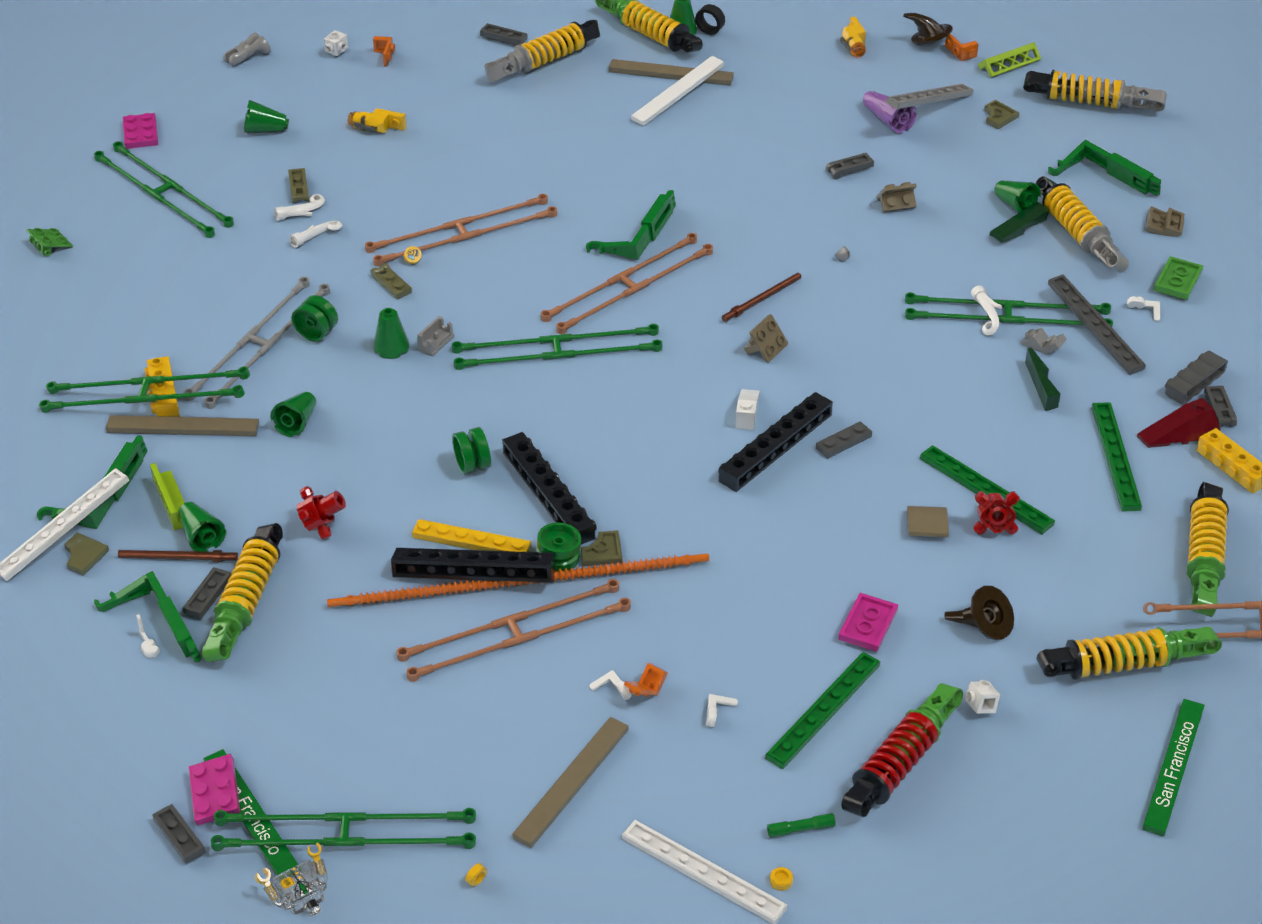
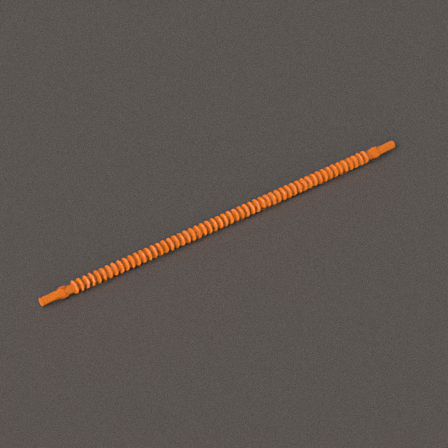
M686 554L680 557L674 555V558L668 556L667 559L663 556L662 559L657 557L656 560L651 558L650 561L646 558L645 561H642V559L639 562L634 560L633 563L631 561H628V563L623 561L622 564L617 562L616 565L613 563L608 565L606 563L605 566L599 564V567L594 565L592 568L588 565V568L582 566V569L576 567L575 570L571 567L570 570L565 568L564 571L561 569L558 572L555 571L553 580L554 582H557V579H560V581L566 579L568 581V578L574 580V577L580 579L581 576L585 579L586 576H589V578L592 575L597 577L598 574L600 576H603V574L608 576L609 573L614 575L615 572L618 574L623 572L625 574L626 571L632 573V570L637 572L639 569L641 571L643 569L649 571V568L655 570L656 567L658 569L661 567L666 569V566L672 568L673 565L678 567V565L709 561V554L690 556ZM466 580V583L460 581L459 584L456 582L451 584L449 582L448 585L442 583V586H439V584L433 586L431 584L430 587L425 585L424 588L419 586L417 589L414 586L413 589L407 587V590L401 588L400 591L398 589H395V591L390 589L389 592L384 590L383 593L378 591L376 594L372 591L371 594L366 592L365 595H362V593L358 596L347 595V597L327 599L328 607L353 606L359 603L361 605L363 603L369 605V602L375 604L376 601L381 603L382 600L386 603L387 600L393 602V599L399 601L400 598L402 600H405V598L410 600L411 597L416 599L417 596L422 598L424 595L428 598V595L434 597V594L440 596L441 593L443 595L449 593L451 595L452 592L457 594L458 591H461V593L467 591L469 593V590H473V592H475V589L481 591L482 588L484 590H487V588L492 590L493 587L498 589L499 586H502V588L508 586L510 588V585L516 587V584L522 586L523 583L527 586L528 583L533 585L534 582L477 580L476 582L472 580L468 582Z

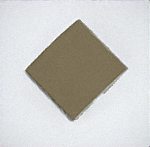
M1150 206L1147 213L1145 231L1164 236H1181L1185 214L1170 207L1167 212Z
M907 506V529L909 536L949 537L946 507Z

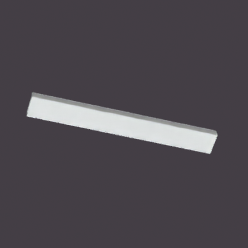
M714 56L709 57L631 115V120L642 126L646 125L724 66V61Z
M116 468L0 562V577L6 582L125 485L129 481L128 477Z
M634 820L622 834L624 841L771 924H776L787 910L788 905L637 820Z

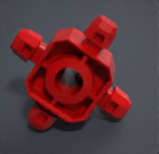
M306 486L300 489V495L304 501L297 504L298 516L308 531L318 530L317 533L322 540L331 537V530L327 525L334 522L335 513L346 507L345 499L338 491L325 497L323 495L313 496L314 492L312 489Z
M981 491L974 496L979 504L977 513L981 520H978L973 526L974 531L978 535L987 531V528L993 533H1001L1005 529V531L1012 535L1018 531V526L1014 522L1016 512L1012 505L1015 506L1020 497L1015 491L1007 494L1006 498L1000 493L986 495Z

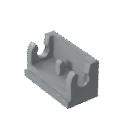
M441 316L432 321L417 335L418 350L430 356L438 353L454 338L451 322H448L446 327Z

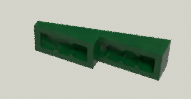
M1035 202L991 230L989 235L1002 243L1024 234L1025 228L1046 221L1050 209L1039 202Z
M1032 347L1027 348L1025 363L1045 411L1056 409L1059 406L1061 394L1048 379V367Z

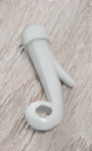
M314 194L309 199L310 203L274 208L275 218L277 221L291 216H312L310 211L320 208L325 203V198L320 194Z
M329 221L315 227L311 225L303 232H296L290 235L289 241L294 248L303 245L304 242L327 230L337 231L341 229L343 224L340 221Z
M979 285L971 290V295L991 319L982 327V333L989 336L996 333L999 327V318L995 308L1002 309V305L994 302L987 295L984 287Z

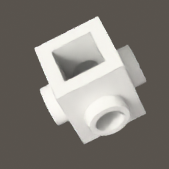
M334 30L324 38L325 52L338 56L348 48L347 34Z
M980 680L979 682H970L965 695V701L977 714L996 713L1001 694L989 681Z

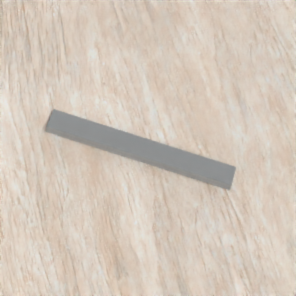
M957 84L886 97L885 103L896 109L971 96L974 90L964 84Z

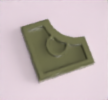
M997 100L985 105L984 110L989 114L986 123L996 129H1000L1019 118L1018 111Z
M619 531L599 532L598 538L594 543L581 547L582 565L594 566L599 564L605 565L606 563H622Z
M78 532L64 544L65 549L71 554L70 560L67 562V568L83 576L109 551L107 545Z

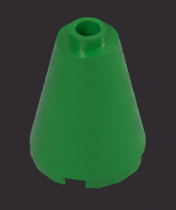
M674 0L670 18L687 25L690 33L695 35L697 26L691 1Z
M249 100L247 106L249 110H247L245 116L244 132L284 131L285 128L288 129L289 119H286L285 114Z
M1001 180L994 188L995 195L1017 213L1037 202L1038 196L1041 197L1040 187L1032 182Z
M385 308L380 311L373 344L374 352L380 354V357L385 359L399 358L400 354L404 352L406 354L410 348L409 340L399 315L392 308Z
M302 392L276 404L271 410L270 415L271 421L273 420L275 423V429L288 437L301 434L316 406V398L310 392Z
M186 502L181 505L178 514L190 547L195 552H209L207 549L213 546L217 548L226 536L223 522L194 502Z

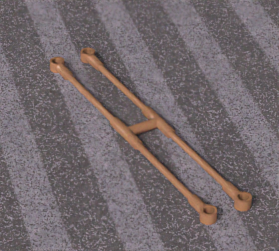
M539 194L537 198L473 217L468 216L437 227L378 242L369 241L365 243V251L373 253L376 249L385 247L388 244L442 229L446 230L457 227L461 233L446 240L417 247L422 251L447 243H456L477 237L483 233L536 218H553L557 216V208L550 206L547 210L538 212L535 215L482 230L477 229L468 232L463 226L474 220L524 206L547 204L548 196L546 194ZM405 251L384 256L375 255L373 257L374 265L381 266L385 262L404 256Z
M689 233L687 238L679 241L676 245L633 268L630 267L607 279L603 284L569 302L556 306L551 310H543L541 312V320L543 322L551 321V317L562 312L563 309L618 281H622L630 287L620 295L577 318L557 323V333L565 334L568 328L576 325L580 320L623 297L634 294L650 285L651 282L694 259H699L704 255H712L713 246L705 244L703 249L695 252L689 258L637 284L628 278L634 271L688 244L697 243V235Z
M610 579L607 584L593 588L591 591L529 611L524 610L491 621L489 624L425 645L420 644L410 648L400 647L396 651L397 659L404 662L410 656L424 652L426 649L491 628L495 629L508 625L514 637L503 640L502 643L435 665L430 664L420 668H408L406 671L407 679L415 682L420 676L500 648H508L600 615H608L618 611L628 612L631 609V601L628 598H621L618 603L607 606L602 610L538 631L533 630L524 634L520 631L516 622L526 619L528 616L592 595L597 596L606 592H618L619 581Z
M1262 601L1195 605L1155 604L1148 602L1143 606L1144 613L1148 615H1153L1156 612H1171L1172 610L1259 609L1260 630L1216 633L1218 638H1262ZM1148 605L1153 606L1152 612H1148Z

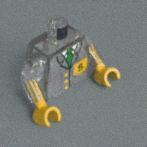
M316 843L318 853H312L309 846L307 848V854L313 858V862L309 859L271 878V882L269 881L271 872L267 868L263 869L266 879H262L258 873L255 875L256 882L265 886L263 889L274 906L290 910L296 915L306 910L310 916H315L321 911L319 903L324 900L323 892L327 889L328 874L324 861L319 856L322 850L319 843Z

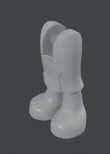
M255 32L244 42L242 41L238 46L227 51L223 55V59L232 66H236L258 50L262 54L267 55L271 49L265 38Z

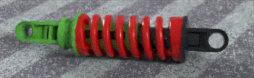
M940 683L924 704L920 705L917 710H909L900 724L882 742L881 746L876 749L869 760L853 774L852 781L854 786L845 793L841 803L842 809L849 813L866 817L875 804H885L894 789L899 786L900 781L905 779L906 774L911 772L913 766L918 763L925 752L939 740L941 735L940 729L944 722L962 702L963 690Z

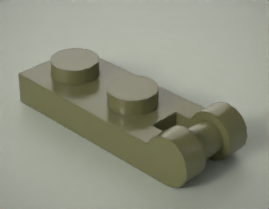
M305 168L288 170L292 202L295 203L298 200L309 201Z
M388 263L381 264V267H375L370 270L372 277L397 300L412 293V288L390 269Z

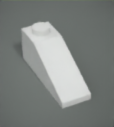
M741 389L736 410L735 429L754 430L760 391Z

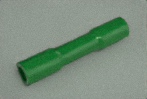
M829 813L802 820L767 824V832L769 838L788 835L793 832L834 827L836 822L834 814Z

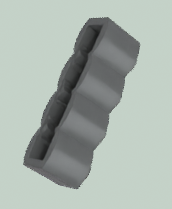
M1212 351L1200 354L1197 360L1190 362L1187 368L1180 370L1175 377L1170 378L1166 382L1165 394L1182 404L1188 403L1226 371L1228 360Z

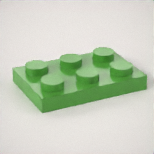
M1170 256L1154 285V291L1188 300L1204 266Z

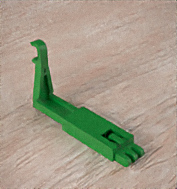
M1084 140L1063 161L1058 160L1057 169L1048 167L1050 175L1058 176L1085 157L1105 168L1107 174L1145 195L1148 192L1156 196L1160 195L1161 179L1115 152L1111 154L1088 140Z
M669 190L666 194L658 196L641 221L642 227L632 242L590 241L586 244L587 253L595 248L599 249L600 254L607 252L638 260L650 241L656 239L676 207L674 191Z
M141 435L136 436L132 443H125L105 474L107 476L116 468L125 474L129 481L77 523V525L97 529L113 502L119 501L148 452ZM42 507L37 511V517L40 521L45 515H51L53 520L65 508Z
M153 571L143 575L116 594L111 591L109 594L111 599L102 604L98 600H94L97 610L105 612L122 603L151 594L150 591H154L159 600L157 603L185 657L191 656L196 663L201 661L202 657L170 596H166Z

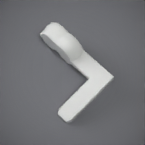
M1131 296L1127 299V306L1129 308H1153L1154 321H1160V301H1146L1140 296Z
M138 614L136 619L140 635L144 640L141 644V651L147 658H156L160 653V649L156 646V642L153 639H148L142 619Z
M613 670L589 685V688L595 691L611 681L624 700H629L632 697L629 688L624 686V682L620 680Z
M709 694L706 726L709 728L715 727L717 718L716 703L737 706L738 700Z

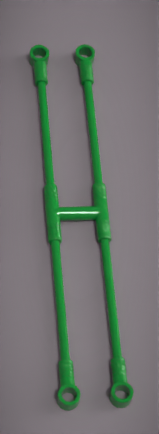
M117 141L113 143L115 152H121L125 156H129L160 177L165 184L152 189L113 164L110 159L104 156L103 151H96L94 153L97 162H103L107 166H111L140 186L143 191L153 198L163 202L188 219L205 233V237L212 238L215 236L213 227H207L203 223L196 221L167 201L160 193L174 188L214 214L216 218L224 223L225 227L230 228L234 225L231 216H225L184 190L181 185L166 175H162L131 154L128 149L123 147L122 142Z
M912 292L905 294V303L914 304L915 302L928 303V301L979 304L974 299L936 298L915 295ZM992 299L994 302L1002 305L1005 310V315H998L999 322L1084 325L1081 321L1012 316L1011 307L1070 309L1066 304ZM1102 303L1101 305L1092 304L1097 312L1104 315L1110 314L1111 305L1109 303ZM913 308L905 310V318L908 320L928 317L991 320L989 316L928 313V311H916ZM1105 318V321L1112 327L1113 320Z
M650 324L648 327H639L631 330L575 335L560 334L531 339L476 344L475 342L461 343L455 341L452 343V352L459 354L463 350H473L481 347L553 342L554 351L543 352L542 354L480 360L455 358L454 368L462 370L468 366H478V364L541 358L543 360L575 357V355L629 350H653L659 352L662 350V341L656 339L652 343H641L634 346L579 351L561 350L560 342L572 341V339L625 334L658 335L659 326L657 324Z
M243 366L238 370H228L220 373L168 377L149 376L131 378L129 380L77 384H57L55 381H51L46 385L49 394H55L58 391L70 390L72 388L141 384L142 386L139 394L136 396L75 402H49V400H42L39 403V407L42 412L46 413L51 409L71 406L143 403L164 399L218 395L221 397L234 396L235 398H241L245 394L241 385H236L230 389H220L219 391L168 395L146 394L149 385L154 383L216 377H240V379L244 380L250 377V372L247 367Z
M466 808L464 811H448L447 813L366 814V812H333L325 814L244 815L243 813L232 814L224 810H218L214 813V822L217 826H224L227 822L258 820L341 821L340 837L241 840V838L229 839L221 835H215L211 838V847L214 851H221L228 847L316 845V843H319L324 847L364 846L365 844L463 845L465 848L471 849L476 845V836L470 832L465 833L463 836H447L446 838L365 839L364 837H349L350 821H366L369 819L463 820L467 824H472L476 821V811L473 808Z

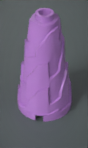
M868 91L863 95L864 106L870 109L894 132L903 133V130L908 131L913 126L917 113L914 112L915 106L896 109L885 103L886 97L889 96L875 91Z

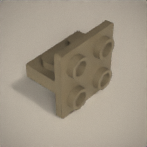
M905 182L900 186H895L894 184L886 185L876 196L877 200H881L883 213L916 208L914 189L917 187L916 183Z
M772 314L767 315L749 332L751 339L748 341L749 344L744 347V350L747 354L760 351L764 360L770 362L788 345V341Z

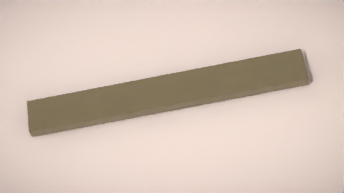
M612 59L609 66V72L676 80H680L695 69ZM717 71L703 81V83L731 85L734 72Z
M110 415L106 430L107 433L257 436L259 419Z
M610 717L513 832V839L532 848L628 732L629 725Z

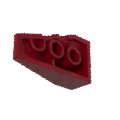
M1203 398L1186 403L1137 433V437L1147 448L1170 446L1171 443L1181 442L1182 445L1189 444V441H1199L1200 436L1215 428L1219 431L1221 430L1214 409Z

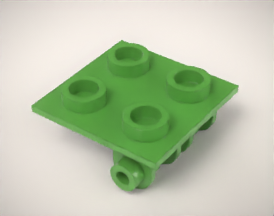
M55 228L26 230L30 234L29 241L44 256L51 255L52 247H73L67 238Z

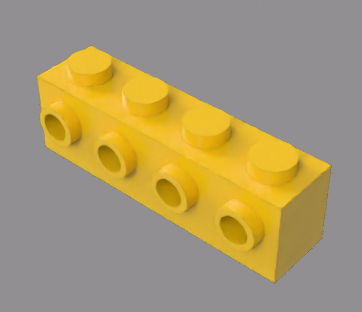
M169 356L147 360L148 367L144 368L146 377L172 376ZM173 381L150 384L148 390H152L148 391L149 395L176 394ZM164 399L150 403L152 414L156 413V416L180 417L177 399Z
M1217 428L1200 436L1197 452L1252 494L1262 489L1261 461Z

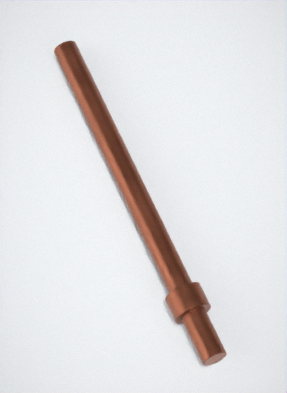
M797 272L740 306H734L729 312L722 315V320L726 322L733 317L737 318L743 314V311L801 279V274Z
M118 550V558L195 559L222 562V560H238V553L222 552V550H213V552Z

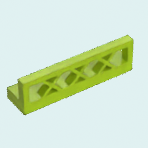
M1035 42L987 58L980 62L978 66L980 70L986 68L991 78L1039 61L1041 56ZM1031 51H1033L1035 56L1033 59L1027 56ZM1016 57H1022V63L1016 61ZM1008 60L1011 63L1010 66L1007 67L1003 65V62ZM991 66H998L997 72H993Z
M156 463L150 464L153 482L174 530L181 529L183 526L178 510L185 502L171 470L160 473Z

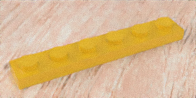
M418 519L412 531V537L416 539L471 550L529 552L532 547L529 540Z

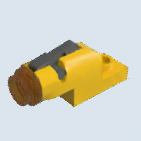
M856 16L850 17L848 26L843 28L840 42L851 55L862 57L866 52V31Z
M378 108L373 113L354 111L348 115V124L364 131L386 133L389 128L404 131L406 129V115Z

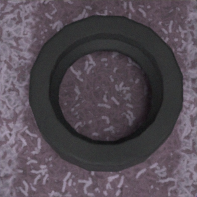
M707 4L696 13L695 22L701 32L714 35L724 26L725 15L719 7ZM704 13L712 15L716 20L717 26L708 24L704 18Z

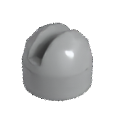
M843 246L835 256L840 261H845L849 258L850 252Z

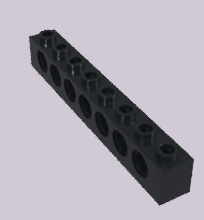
M817 392L806 397L802 403L795 406L788 414L783 415L779 421L771 425L764 433L759 434L755 440L747 444L740 452L735 453L726 463L721 464L718 470V482L735 492L739 491L832 416L833 401Z
M523 432L502 439L503 454L555 523H565L576 528L581 535V545L594 540L595 530H597L595 521L588 517L585 508H581L576 497L572 496L569 492L567 485L560 481L557 472H554L549 462L543 459L540 450L533 446L532 440L527 438Z
M396 548L391 558L393 577L552 583L556 571L555 553Z

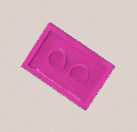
M155 113L123 117L126 149L158 145Z
M859 593L839 632L838 640L878 652L898 611V604Z
M231 754L189 766L194 820L197 825L214 821V813L218 810H224L232 814L241 813L234 758Z

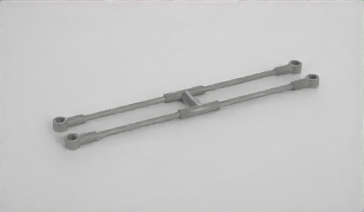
M299 278V283L292 289V292L258 325H255L209 373H215L249 341L262 345V347L245 367L249 368L260 356H263L281 338V335L293 325L292 320L269 340L255 335L294 295L310 286L309 278ZM321 284L319 291L315 295L321 297L329 295V285ZM233 377L221 389H228L239 377ZM209 378L197 381L191 388L185 389L183 393L198 392ZM221 396L206 397V408H215L216 402ZM195 397L184 399L187 401H192L195 399Z

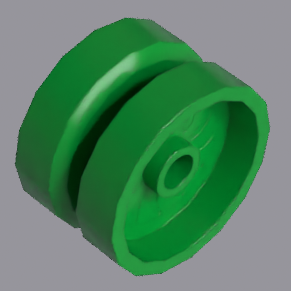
M311 295L292 313L291 320L295 330L302 337L317 342L322 340L337 325L338 314L328 300L321 296Z
M481 427L469 429L468 435L464 431L453 433V450L458 466L463 474L474 472L475 466L481 470L491 466L488 442Z
M551 523L542 527L537 535L536 552L555 553L556 572L559 569L564 571L565 568L570 570L571 567L574 569L577 566L581 547L579 531L565 523Z

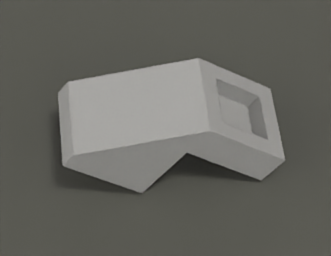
M1043 328L1026 332L1025 338L1021 343L1026 347H1032L1036 351L1048 354L1058 350L1067 339L1064 334L1048 337Z

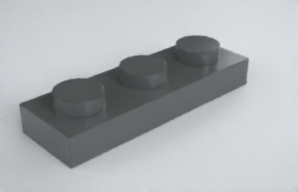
M488 23L480 30V36L507 42L515 46L523 44L528 39L527 33Z
M860 421L817 442L816 449L828 459L871 438L872 431Z
M213 567L183 606V613L202 619L224 590L231 572Z
M173 804L152 814L154 822L185 864L206 853L203 844Z

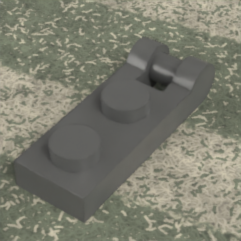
M862 153L830 162L826 165V170L831 173L834 179H839L842 175L874 167V160L867 153Z
M1206 386L1204 394L1208 404L1215 411L1219 427L1224 425L1236 426L1237 417L1224 386Z

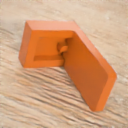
M951 34L946 36L945 47L960 61L977 57L979 44L976 41L961 44Z
M374 36V52L383 53L384 66H387L389 61L392 60V53L395 52V44L392 41V37Z
M647 663L639 682L625 681L624 686L630 688L629 692L636 696L643 695L649 697L650 695H658L668 672L652 663Z

